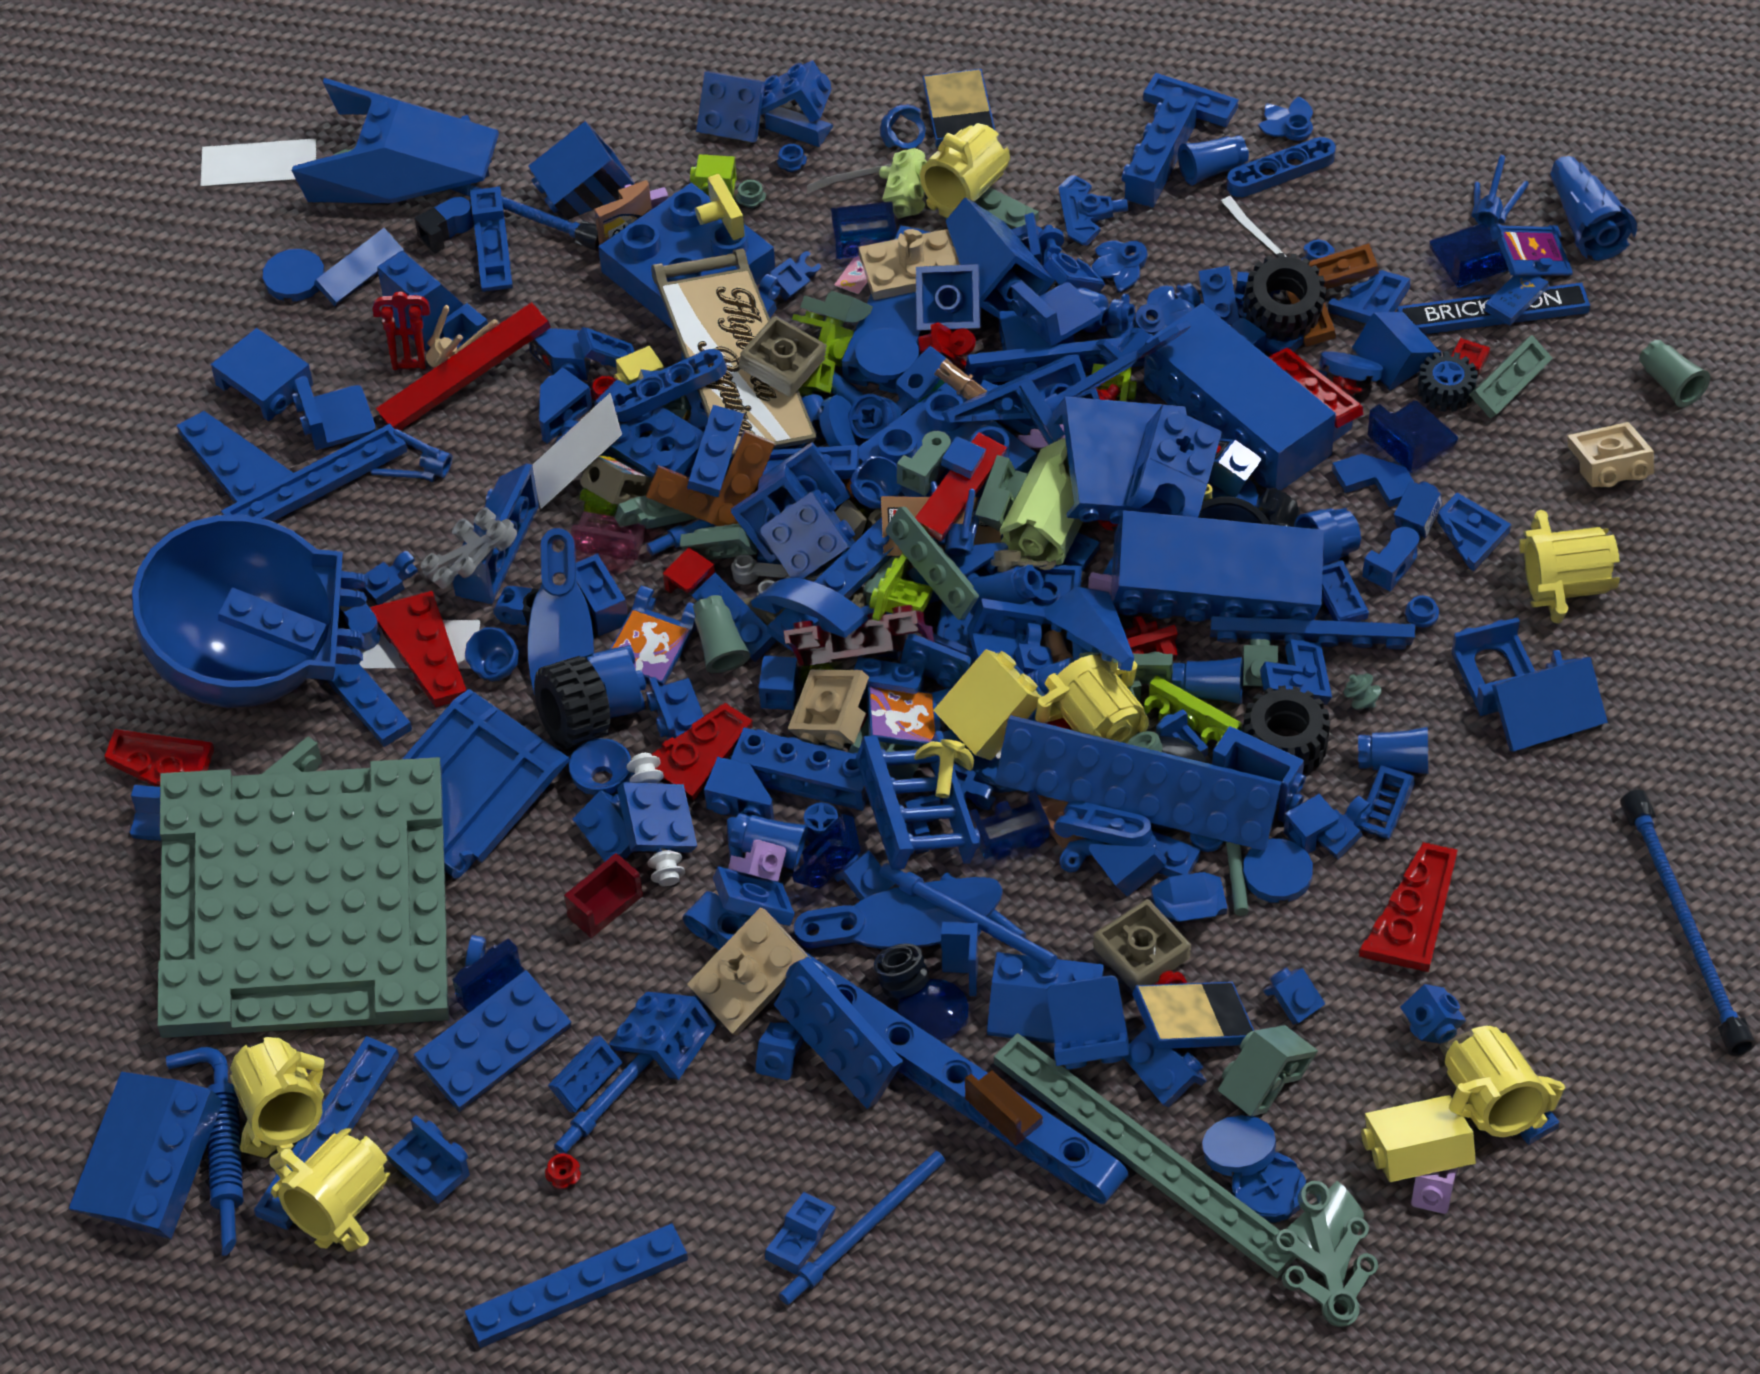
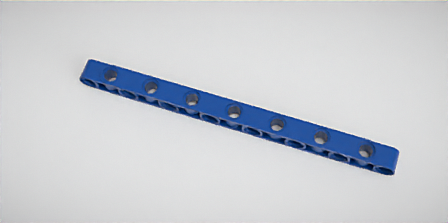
M706 891L682 917L683 922L691 932L717 950H720L734 935L729 934V932L738 931L751 918L749 915L737 917L728 913L724 909L720 897L711 891ZM807 954L812 961L821 965L830 974L838 990L903 1060L898 1069L900 1073L1099 1204H1105L1127 1179L1128 1171L1120 1161L1021 1094L1019 1095L1043 1116V1124L1015 1146L965 1100V1078L972 1074L980 1080L987 1074L986 1071ZM896 1042H904V1043H906V1044H903V1045H895L894 1043H896ZM953 1080H962L963 1082L957 1084V1083H952L951 1081H953ZM1071 1157H1077L1081 1160L1077 1162H1071L1067 1159Z

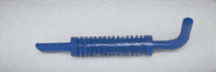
M199 1047L198 1049L166 1056V1064L169 1070L200 1062L209 1063L213 1068L214 1084L207 1088L211 1089L223 1102L208 1140L210 1204L212 1207L220 1210L222 1256H226L233 1250L236 1244L235 1208H238L244 1202L240 1151L239 1099L233 1084L229 1083L228 1080L229 1067L226 1057L217 1049Z

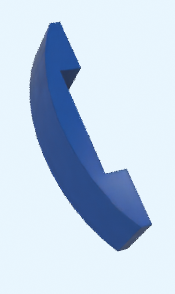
M499 186L470 190L482 292L513 288L501 188Z
M786 578L778 580L751 600L752 607L776 614L785 607L818 618L822 630L845 638L868 620L867 614L840 593L806 579Z

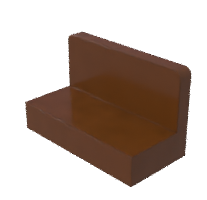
M993 1070L980 1080L972 1074L965 1078V1100L1015 1146L1043 1124V1116Z

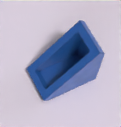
M1090 844L1089 846L1090 853L1115 886L1127 897L1166 866L1167 859L1156 847Z

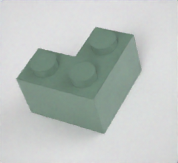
M1286 1025L1251 1031L1240 1044L1242 1051L1236 1061H1232L1223 1071L1222 1078L1224 1080L1218 1091L1250 1116L1267 1113L1283 1085L1300 1080L1318 1050Z

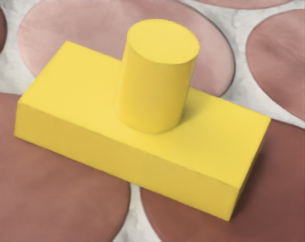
M720 174L708 177L709 198L711 202L695 207V213L700 225L721 219L733 240L745 237L743 214Z

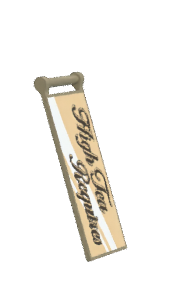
M743 248L733 250L732 254L665 266L662 263L651 265L653 281L658 286L685 359L707 349L719 350L724 357L727 365V371L724 376L697 389L708 418L713 404L744 413L731 458L744 430L775 442L773 449L814 442L816 433L798 390L793 396L789 397L738 367L740 364V352L770 320L749 268L745 250ZM731 266H735L738 269L671 282H667L666 279L670 277L726 268Z

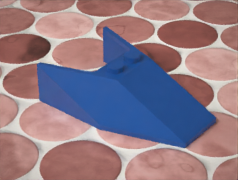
M324 78L323 84L338 114L367 115L357 145L349 152L294 165L291 170L307 202L395 203L484 181L499 132L487 126Z

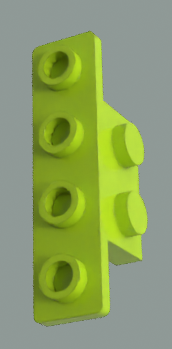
M903 553L899 558H894L891 568H887L885 577L880 579L878 588H874L869 604V608L874 609L872 620L880 621L885 612L892 613V608L898 606L912 605L913 611L923 612L931 600L933 589L929 585L906 580L909 560Z

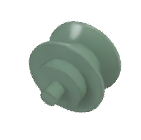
M1371 674L1350 675V681L1343 691L1346 698L1354 697L1351 703L1354 709L1374 708L1376 706L1375 702L1381 694V687L1379 685L1371 686L1373 682Z

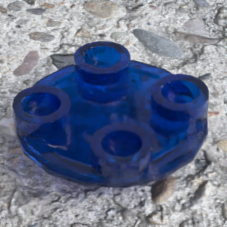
M929 979L926 986L919 992L902 997L898 1002V1014L937 1040L953 1036L965 1027L969 1021V1003L964 992L955 984L942 979Z

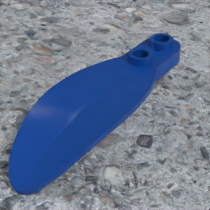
M561 528L547 531L541 540L542 584L533 602L528 629V663L533 691L535 675L539 668L575 656L582 657L594 653L590 612L585 597L576 581L575 541L568 531ZM557 541H562L565 544L561 552L553 550V544ZM557 574H563L566 580L562 585H555L554 577Z
M986 877L924 882L985 917H988L995 910L1003 893L1002 886L997 880ZM897 887L871 895L854 906L844 905L806 911L796 919L794 931L798 942L806 948H820L847 943H856L879 949H887L897 944L907 943L921 948L941 943L942 922H966L919 896L912 897L904 893ZM848 924L854 926L851 930L842 929L845 925ZM811 930L819 931L816 935H808V932Z

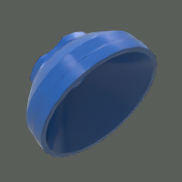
M602 738L593 739L583 743L573 752L569 762L570 775L574 784L587 794L596 795L600 790L612 794L617 792V788L628 779L631 772L627 770L626 766L631 761V756L628 750L617 741ZM601 771L609 772L612 775L608 782L602 784L596 783L592 779L596 773Z

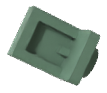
M1252 639L1250 640V645L1242 647L1243 687H1263L1260 668L1265 661L1278 663V646H1271L1270 640Z

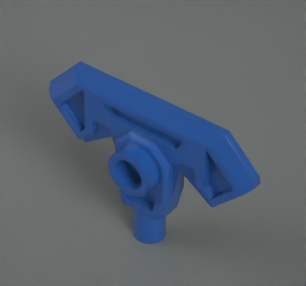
M1071 175L1058 187L1067 236L1081 245H1088L1101 231V228L1095 223L1098 220L1113 217L1115 212L1128 211L1127 199L1111 200L1110 196L1089 194L1092 185L1075 175Z

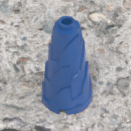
M1571 156L1558 158L1553 164L1550 176L1561 199L1577 248L1587 259V255H1591L1594 261L1609 259L1620 254L1630 245L1627 241L1630 234L1634 238L1636 236L1637 222L1631 211L1625 208L1614 193L1607 190L1595 175H1592L1582 162L1579 163Z

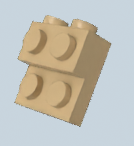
M1629 422L1567 435L1568 447L1580 461V473L1591 487H1612L1619 481L1643 480L1648 475L1654 474V451Z
M810 670L788 730L801 741L815 745L825 743L835 749H843L845 743L854 744L866 714L858 705L869 676L862 670Z

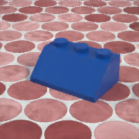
M997 952L991 984L987 1035L1013 1038L1018 1033L1029 1041L1055 1044L1046 995L1047 988L1053 984L1103 977L1104 965L1057 959L1055 965L1049 968L1027 955Z

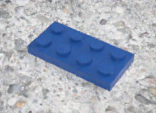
M808 956L797 963L774 1006L797 1030L805 1042L823 1059L829 1069L840 1078L851 1093L868 1109L878 1103L903 1063V1060Z
M525 970L417 1051L413 1059L457 1111L460 1112L568 1030L572 1022Z

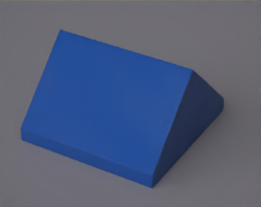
M979 264L916 267L917 331L931 332L930 325L938 322L952 331L960 328L967 330L981 328Z
M1373 312L1352 346V350L1357 356L1382 365L1383 372L1380 381L1389 391L1419 372L1421 364H1424L1427 357L1432 359L1433 354L1437 352L1440 357L1442 356L1435 345L1404 312Z

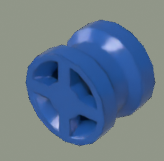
M823 802L815 803L809 806L804 813V824L808 825L806 839L815 846H828L838 838V813L832 805Z

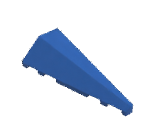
M1067 355L943 411L941 414L947 423L1028 419L1031 416L1015 392L1020 388L1021 384L1032 379L1041 396L1045 399L1054 393L1058 395L1085 379L1086 375L1079 355ZM1095 388L1079 398L1099 399Z
M1076 587L1044 609L1046 617L1043 623L1051 624L1052 630L1061 632L1063 628L1067 631V639L1089 652L1102 653L1101 659L1111 662L1112 658L1118 661L1117 668L1120 670L1132 671L1134 656L1109 592Z

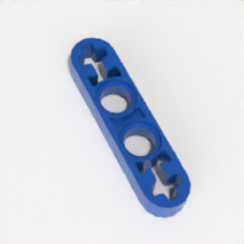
M1318 137L1235 167L1228 173L1227 190L1235 197H1246L1328 167L1335 159V143L1329 138ZM1290 159H1298L1303 163L1300 165H1291L1287 161ZM1263 169H1272L1276 173L1273 175H1264L1260 171Z
M716 349L704 350L615 391L611 396L618 422L630 421L722 378L727 371V365L722 353ZM679 375H689V378L682 383L674 382ZM651 388L660 389L654 396H645V393ZM626 404L625 407L620 408V405Z

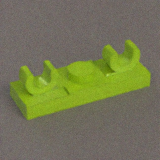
M1156 675L1150 682L1149 697L1144 702V711L1148 714L1152 708H1159L1158 721L1166 715H1173L1183 709L1188 714L1187 725L1192 730L1201 734V740L1205 744L1211 739L1216 740L1218 744L1229 726L1242 731V723L1163 678Z

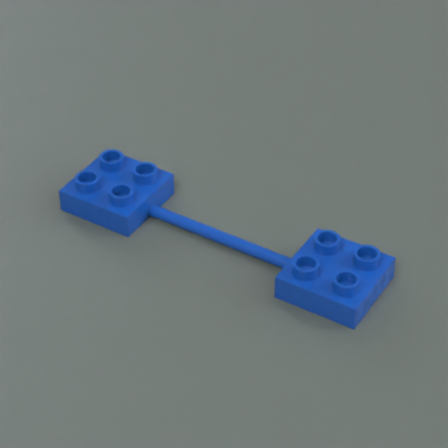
M692 182L598 246L601 272L672 330L674 328L660 291L652 278L651 265L662 263L665 266L732 254L733 250L743 248L756 285L760 284L766 274L775 269L774 247L745 224V237L736 240L731 238L721 219L700 225L695 213V207L710 203L711 201L709 196ZM731 266L726 268L670 277L666 279L667 282H671L738 269L735 266ZM834 371L831 393L842 396L852 406L864 394ZM947 383L943 384L858 447L860 453L859 466L866 458L871 456L885 457L897 465L903 455L909 458L915 455L922 446L923 437L929 432H944L951 439V443L956 436L972 442L978 432L1006 446L1007 450L1004 457L1011 460L1016 471L1027 474L1036 460V453L995 420L947 423L941 412L968 401L961 394H956L957 391ZM946 468L944 472L941 474V476L938 478V480L936 481L937 487L948 474L950 469ZM988 479L976 493L975 497L982 496ZM903 486L897 497H931L932 490L930 489L926 496Z

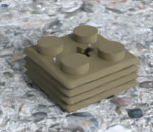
M773 316L740 352V364L738 367L777 389L779 392L791 397L825 360V348L827 345L783 319Z
M1149 899L1139 903L1093 934V948L1132 991H1134L1136 985L1152 984L1159 979L1163 972L1172 971L1190 959L1191 944Z

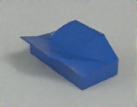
M1206 872L1172 876L1151 887L1153 904L1170 922H1182L1227 914L1221 878Z

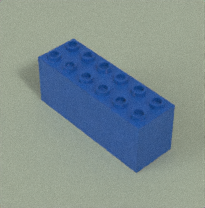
M1203 303L1145 341L1146 345L1176 325L1189 321L1191 327L1185 333L1152 354L1145 356L1144 384L1151 393H1156L1167 405L1185 406L1187 416L1222 431L1221 439L1236 440L1261 457L1262 460L1252 475L1259 485L1269 489L1277 488L1278 490H1283L1332 455L1336 413Z
M1123 510L1114 535L1111 598L1115 609L1123 615L1148 613L1160 619L1179 616L1185 617L1186 620L1192 622H1201L1205 619L1211 620V616L1314 620L1321 607L1324 530Z

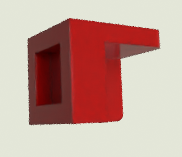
M688 547L663 572L665 590L672 593L679 587L686 593L691 592L697 585L701 586L715 573L714 564Z

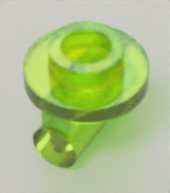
M586 488L581 491L580 500L584 501V512L590 520L603 522L614 515L616 504L608 502Z

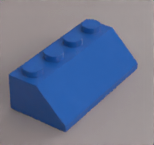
M526 463L500 476L494 489L491 488L486 496L484 508L487 507L496 515V521L509 519L514 524V529L517 531L515 540L503 551L493 548L469 577L463 578L457 574L452 581L455 596L493 604L539 507L533 465ZM474 523L473 531L479 537L486 535L487 529L482 530Z

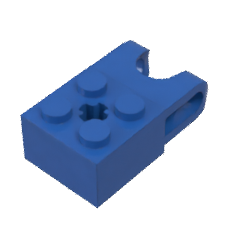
M1162 405L1147 422L1132 474L1134 477L1127 499V506L1141 512L1145 504L1149 503L1153 498H1159L1168 504L1172 515L1198 518L1222 431Z

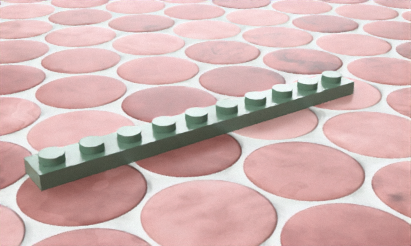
M1017 1033L994 1056V1064L1276 1279L1297 1258L1291 1253L1280 1254L1274 1249L1273 1239L1280 1231L1064 1067L1056 1066V1061ZM1281 1236V1244L1284 1247H1291L1290 1239L1286 1236Z

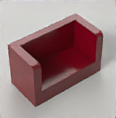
M617 853L564 894L568 918L591 939L643 897L639 872Z

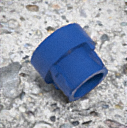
M1333 508L1320 509L1299 515L1294 522V527L1324 530L1323 565L1338 562L1341 557L1357 551L1360 546L1361 532L1359 524L1354 515L1347 511V508L1337 510Z

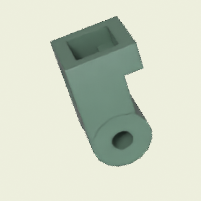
M941 431L927 433L922 439V446L912 458L903 455L898 461L897 483L926 496L931 489L930 483L937 481L946 469V467L941 466V461L951 445L949 436Z

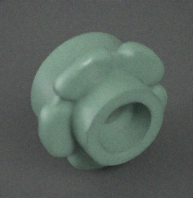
M746 180L738 186L736 201L739 204H743L747 208H754L765 201L766 193L763 192L762 185L758 181Z

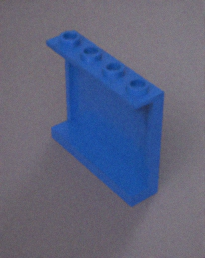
M1064 397L1053 411L1054 424L1064 425L1074 505L1066 513L1067 518L1080 519L1082 522L1103 520L1119 524L1123 510L1139 512L1127 506V499L1134 477L1132 474L1147 422L1160 409L1161 404ZM1165 405L1186 415L1185 406ZM1153 498L1142 507L1141 511L1172 515L1168 504L1159 498Z

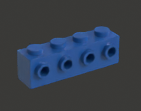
M1168 92L1163 103L1159 102L1157 104L1153 122L1147 123L1142 143L1136 144L1131 164H1126L1121 180L1125 182V199L1152 208L1155 206L1178 161L1179 146L1187 143L1196 126L1197 99Z
M743 728L731 760L750 764L764 787L861 811L864 810L868 799L856 759L857 753L836 750L828 745L819 746L803 742L794 737L786 738L770 734L761 729Z

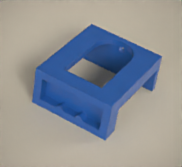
M1518 617L1509 620H1498L1489 625L1466 628L1454 633L1451 654L1480 716L1499 712L1492 685L1537 672L1534 670L1519 639L1518 629L1520 621ZM1485 649L1498 650L1507 658L1515 677L1485 684L1475 663V656Z

